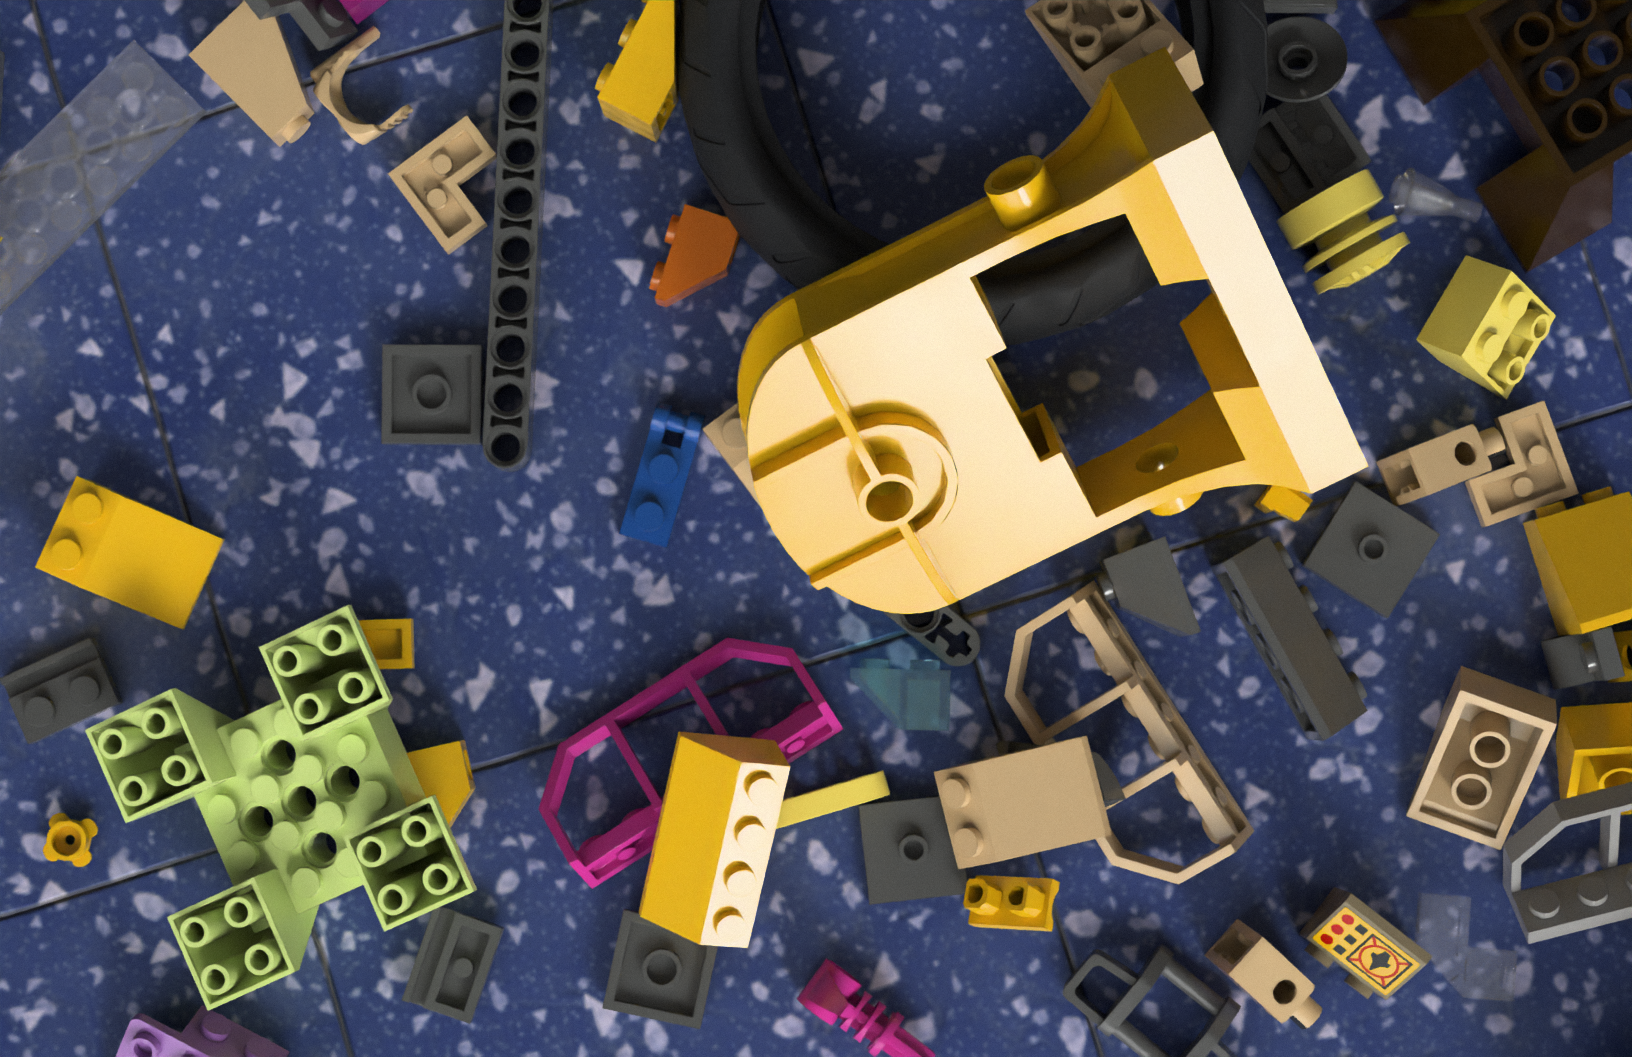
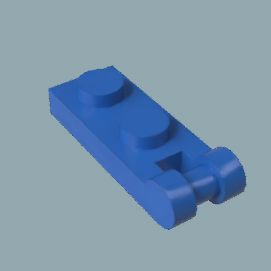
M658 402L619 534L668 548L706 415L692 411L690 415H685L672 411V405ZM666 430L684 435L680 448L663 444Z

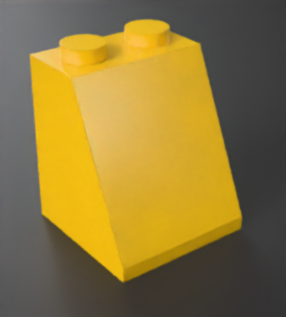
M1611 486L1582 494L1583 505L1566 509L1564 501H1559L1534 509L1537 519L1523 523L1558 636L1584 634L1632 619V496L1629 491L1613 495Z

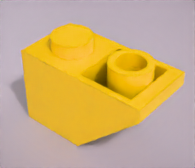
M465 740L406 753L426 798L436 795L450 828L475 790Z

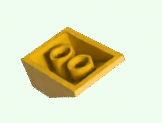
M76 476L35 568L177 628L184 629L225 539L92 480Z

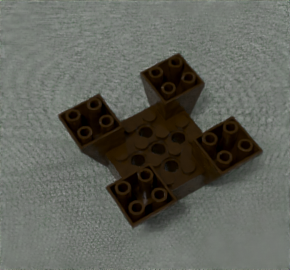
M1408 0L1374 20L1373 24L1423 106L1480 73L1529 153L1475 189V192L1525 274L1612 223L1614 163L1632 153V0ZM1562 3L1570 4L1576 8L1579 14V22L1570 21L1563 15ZM1588 46H1595L1603 52L1605 65H1598L1590 59ZM1545 71L1554 72L1561 78L1562 91L1553 90L1546 84L1544 78ZM1615 88L1622 89L1628 93L1631 99L1630 109L1624 108L1617 103L1614 96Z

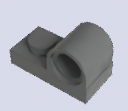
M1604 627L1584 634L1557 636L1540 641L1553 690L1595 680L1607 681L1625 676L1612 627Z

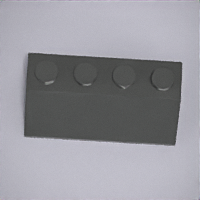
M1266 536L1211 566V569L1306 738L1324 741L1367 712L1362 702L1367 697V693L1357 675L1353 671L1347 674L1337 656L1343 654V651L1333 632L1329 628L1322 630L1313 615L1318 610V606L1312 594L1304 584L1297 587L1288 569L1294 567L1287 550L1280 541L1273 544L1270 537Z

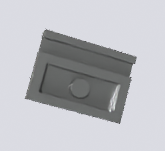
M95 638L83 640L0 678V682L8 693V700L28 744L37 743L123 703L105 660L98 651Z
M444 906L434 909L402 1001L423 1006L425 1009L470 1024L473 1021L505 927L460 911L451 910Z

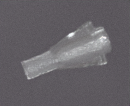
M1412 167L1407 169L1404 175L1399 174L1396 176L1389 194V201L1394 204L1396 215L1447 216L1449 214L1477 222L1483 208L1482 203L1455 196L1453 192Z

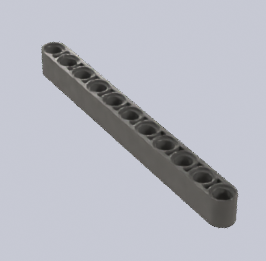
M504 0L483 452L488 462L505 472H515L525 467L532 453L554 0H539L542 2L541 10L531 18L520 17L516 13L517 6L523 0ZM531 46L539 50L538 60L533 65L522 67L514 63L515 54L522 47ZM527 94L537 99L536 108L529 115L519 116L512 112V104L517 97ZM520 143L530 144L535 149L531 161L524 165H516L509 160L510 151ZM523 191L532 196L531 207L523 214H513L507 210L508 199L514 193ZM516 240L526 241L530 246V252L524 261L513 264L505 260V249L511 242ZM512 289H521L527 293L528 299L525 307L516 313L503 310L502 300L504 295ZM509 338H519L525 344L523 356L516 362L509 363L503 361L500 357V347L503 342ZM513 386L519 388L523 396L521 405L511 412L501 411L497 403L499 393L506 387ZM509 435L517 437L520 442V451L516 458L506 462L498 460L495 455V446L498 440Z

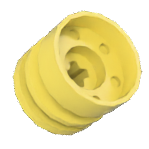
M1364 169L1320 192L1276 221L1292 250L1315 243L1319 250L1302 266L1305 273L1313 271L1324 264H1327L1331 271L1312 283L1318 295L1330 289L1348 287L1389 264L1400 249L1410 243L1405 232H1401L1385 241L1382 240L1379 233L1398 221L1395 214L1373 221L1370 219L1367 212L1375 207L1384 198V195L1369 169Z

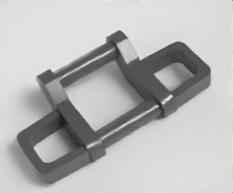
M1163 943L1149 956L1138 974L1104 951L1095 949L1064 985L1063 996L1097 1024L1096 1028L1107 1037L1113 1034L1140 1057H1172L1126 1020L1127 1016L1149 992L1162 974L1212 1014L1202 1031L1179 1057H1206L1211 1050L1218 1057H1237L1220 1039L1239 1012L1241 1006L1229 996L1225 999L1173 959L1174 952ZM1095 966L1105 968L1129 984L1106 1013H1103L1076 988Z

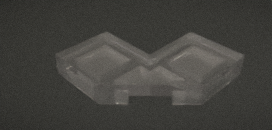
M1418 892L1415 943L1433 956L1430 960L1459 995L1466 998L1514 1002L1517 951L1468 946L1471 897Z

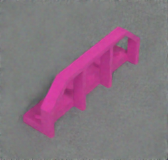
M725 638L558 745L538 810L569 865L592 889L652 851L664 795L661 798L621 729L687 687L715 734L729 736L698 685L697 680L734 657L793 667L814 701H807L798 705L792 710L788 718L772 728L761 729L750 737L775 740L789 764L843 730V727L793 648ZM612 736L651 805L631 811L622 819L621 824L603 835H595L582 843L579 850L576 851L557 818L572 766L577 756L607 737Z

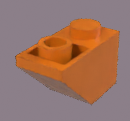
M687 204L684 205L681 216L672 215L664 240L665 243L671 244L666 263L657 261L649 289L656 291L655 301L657 305L668 307L728 276L740 240V234L728 217Z

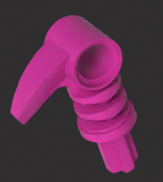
M828 958L825 959L797 997V1000L826 1023L833 1026L838 1018L843 1020L838 1027L845 1032L850 1027L855 1029L856 1033L853 1035V1038L861 1043L864 1037L871 1041L866 1048L869 1049L868 1053L874 1057L881 1050L891 1057H935L932 1049L899 1026L904 1019L902 1014L897 1011L896 1013L892 1012L887 1017L883 1014L887 1006L878 1001L875 1007L871 1005L869 1001L873 996L867 991H864L859 996L857 992L862 984Z

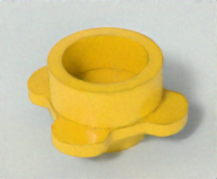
M65 813L53 815L49 820L51 829L47 834L46 844L43 846V854L46 859L52 862L57 860L72 861L76 867H83L89 864L92 860V853L90 852L91 841L98 833L96 822L90 818L83 819L82 821L69 819ZM69 835L75 838V842L72 845L66 842V838Z

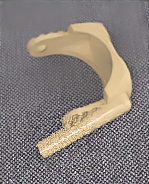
M374 26L310 72L311 78L316 83L313 88L316 97L334 114L347 134L362 145L387 132L388 129H392L396 124L402 123V120L408 118V114L413 112L412 107L407 104L382 124L374 125L356 118L346 106L342 94L344 73L349 64L364 49L380 38L381 33Z

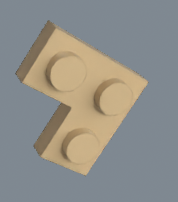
M467 115L388 173L448 255L488 226L459 186L496 160L497 155Z
M1545 401L1494 418L1497 430L1504 440L1505 451L1510 465L1465 481L1481 528L1579 494Z

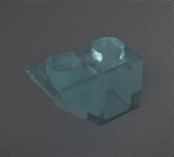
M860 659V668H850V679L897 729L949 731L951 670H940V660H910V669H890V659Z

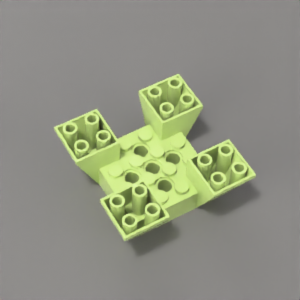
M351 605L342 607L259 647L281 697L280 700L233 720L186 693L173 688L85 730L125 823L195 797L233 887L167 917L208 1011L298 971L319 905L364 885L384 932L477 890L436 795L426 798L406 754L405 747L388 711L393 698ZM287 742L292 744L295 749L296 758L294 762L287 755ZM350 768H353L359 776L360 784L358 789L350 782ZM307 788L311 789L316 797L315 808L307 801ZM265 808L269 810V812L272 815V827H270L264 819ZM327 834L331 835L336 842V854L332 853L327 846Z

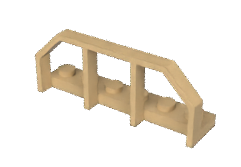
M1093 580L1016 630L1004 697L1034 744L1046 745L1055 743L1053 736L1121 696L1127 711L1133 717H1138L1149 733L1148 741L1153 752L1160 759L1166 760L1122 786L1125 798L1173 771L1178 791L1185 800L1193 802L1202 816V826L1206 835L1213 843L1220 846L1186 866H1181L1124 849L1112 829V835L1095 840L1111 865L1179 885L1234 854L1253 834L1254 829L1108 601L1104 600L1098 585ZM1067 611L1072 625L1078 632L1085 633L1094 647V656L1098 666L1105 674L1112 676L1117 685L1046 727L1023 691L1033 631ZM1117 803L1105 807V809L1107 810L1112 806L1116 805Z

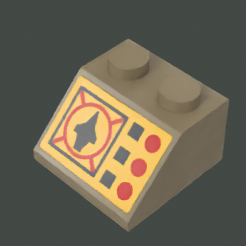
M1336 887L1332 889L1299 933L1300 936L1309 942L1304 949L1305 952L1326 968H1329L1333 962L1338 964L1349 973L1344 982L1366 999H1369L1374 992L1376 995L1387 1000L1426 966L1433 957L1352 893Z

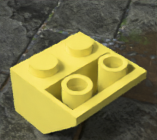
M1466 255L1416 340L1441 363L1495 395L1507 400L1516 383L1523 377L1525 368L1540 342L1547 336L1550 325L1556 315L1511 270Z

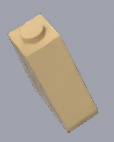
M244 0L189 56L281 147L286 141L289 143L295 142L308 130L311 125L308 119L314 114V110L279 15L259 20Z

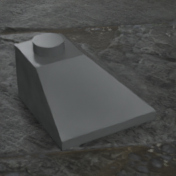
M1166 537L1156 539L1099 562L1102 571L1095 573L1105 601L1113 599L1117 609L1179 637L1201 632Z

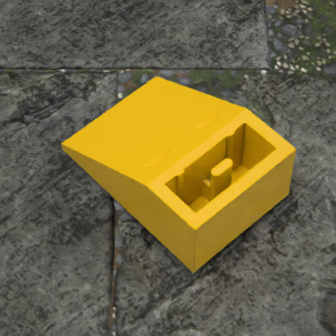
M641 0L646 3V6L638 21L631 18L626 24L618 42V45L623 47V50L615 65L608 62L601 71L595 85V89L600 91L597 98L605 117L655 143L658 141L679 101L677 41L679 0Z

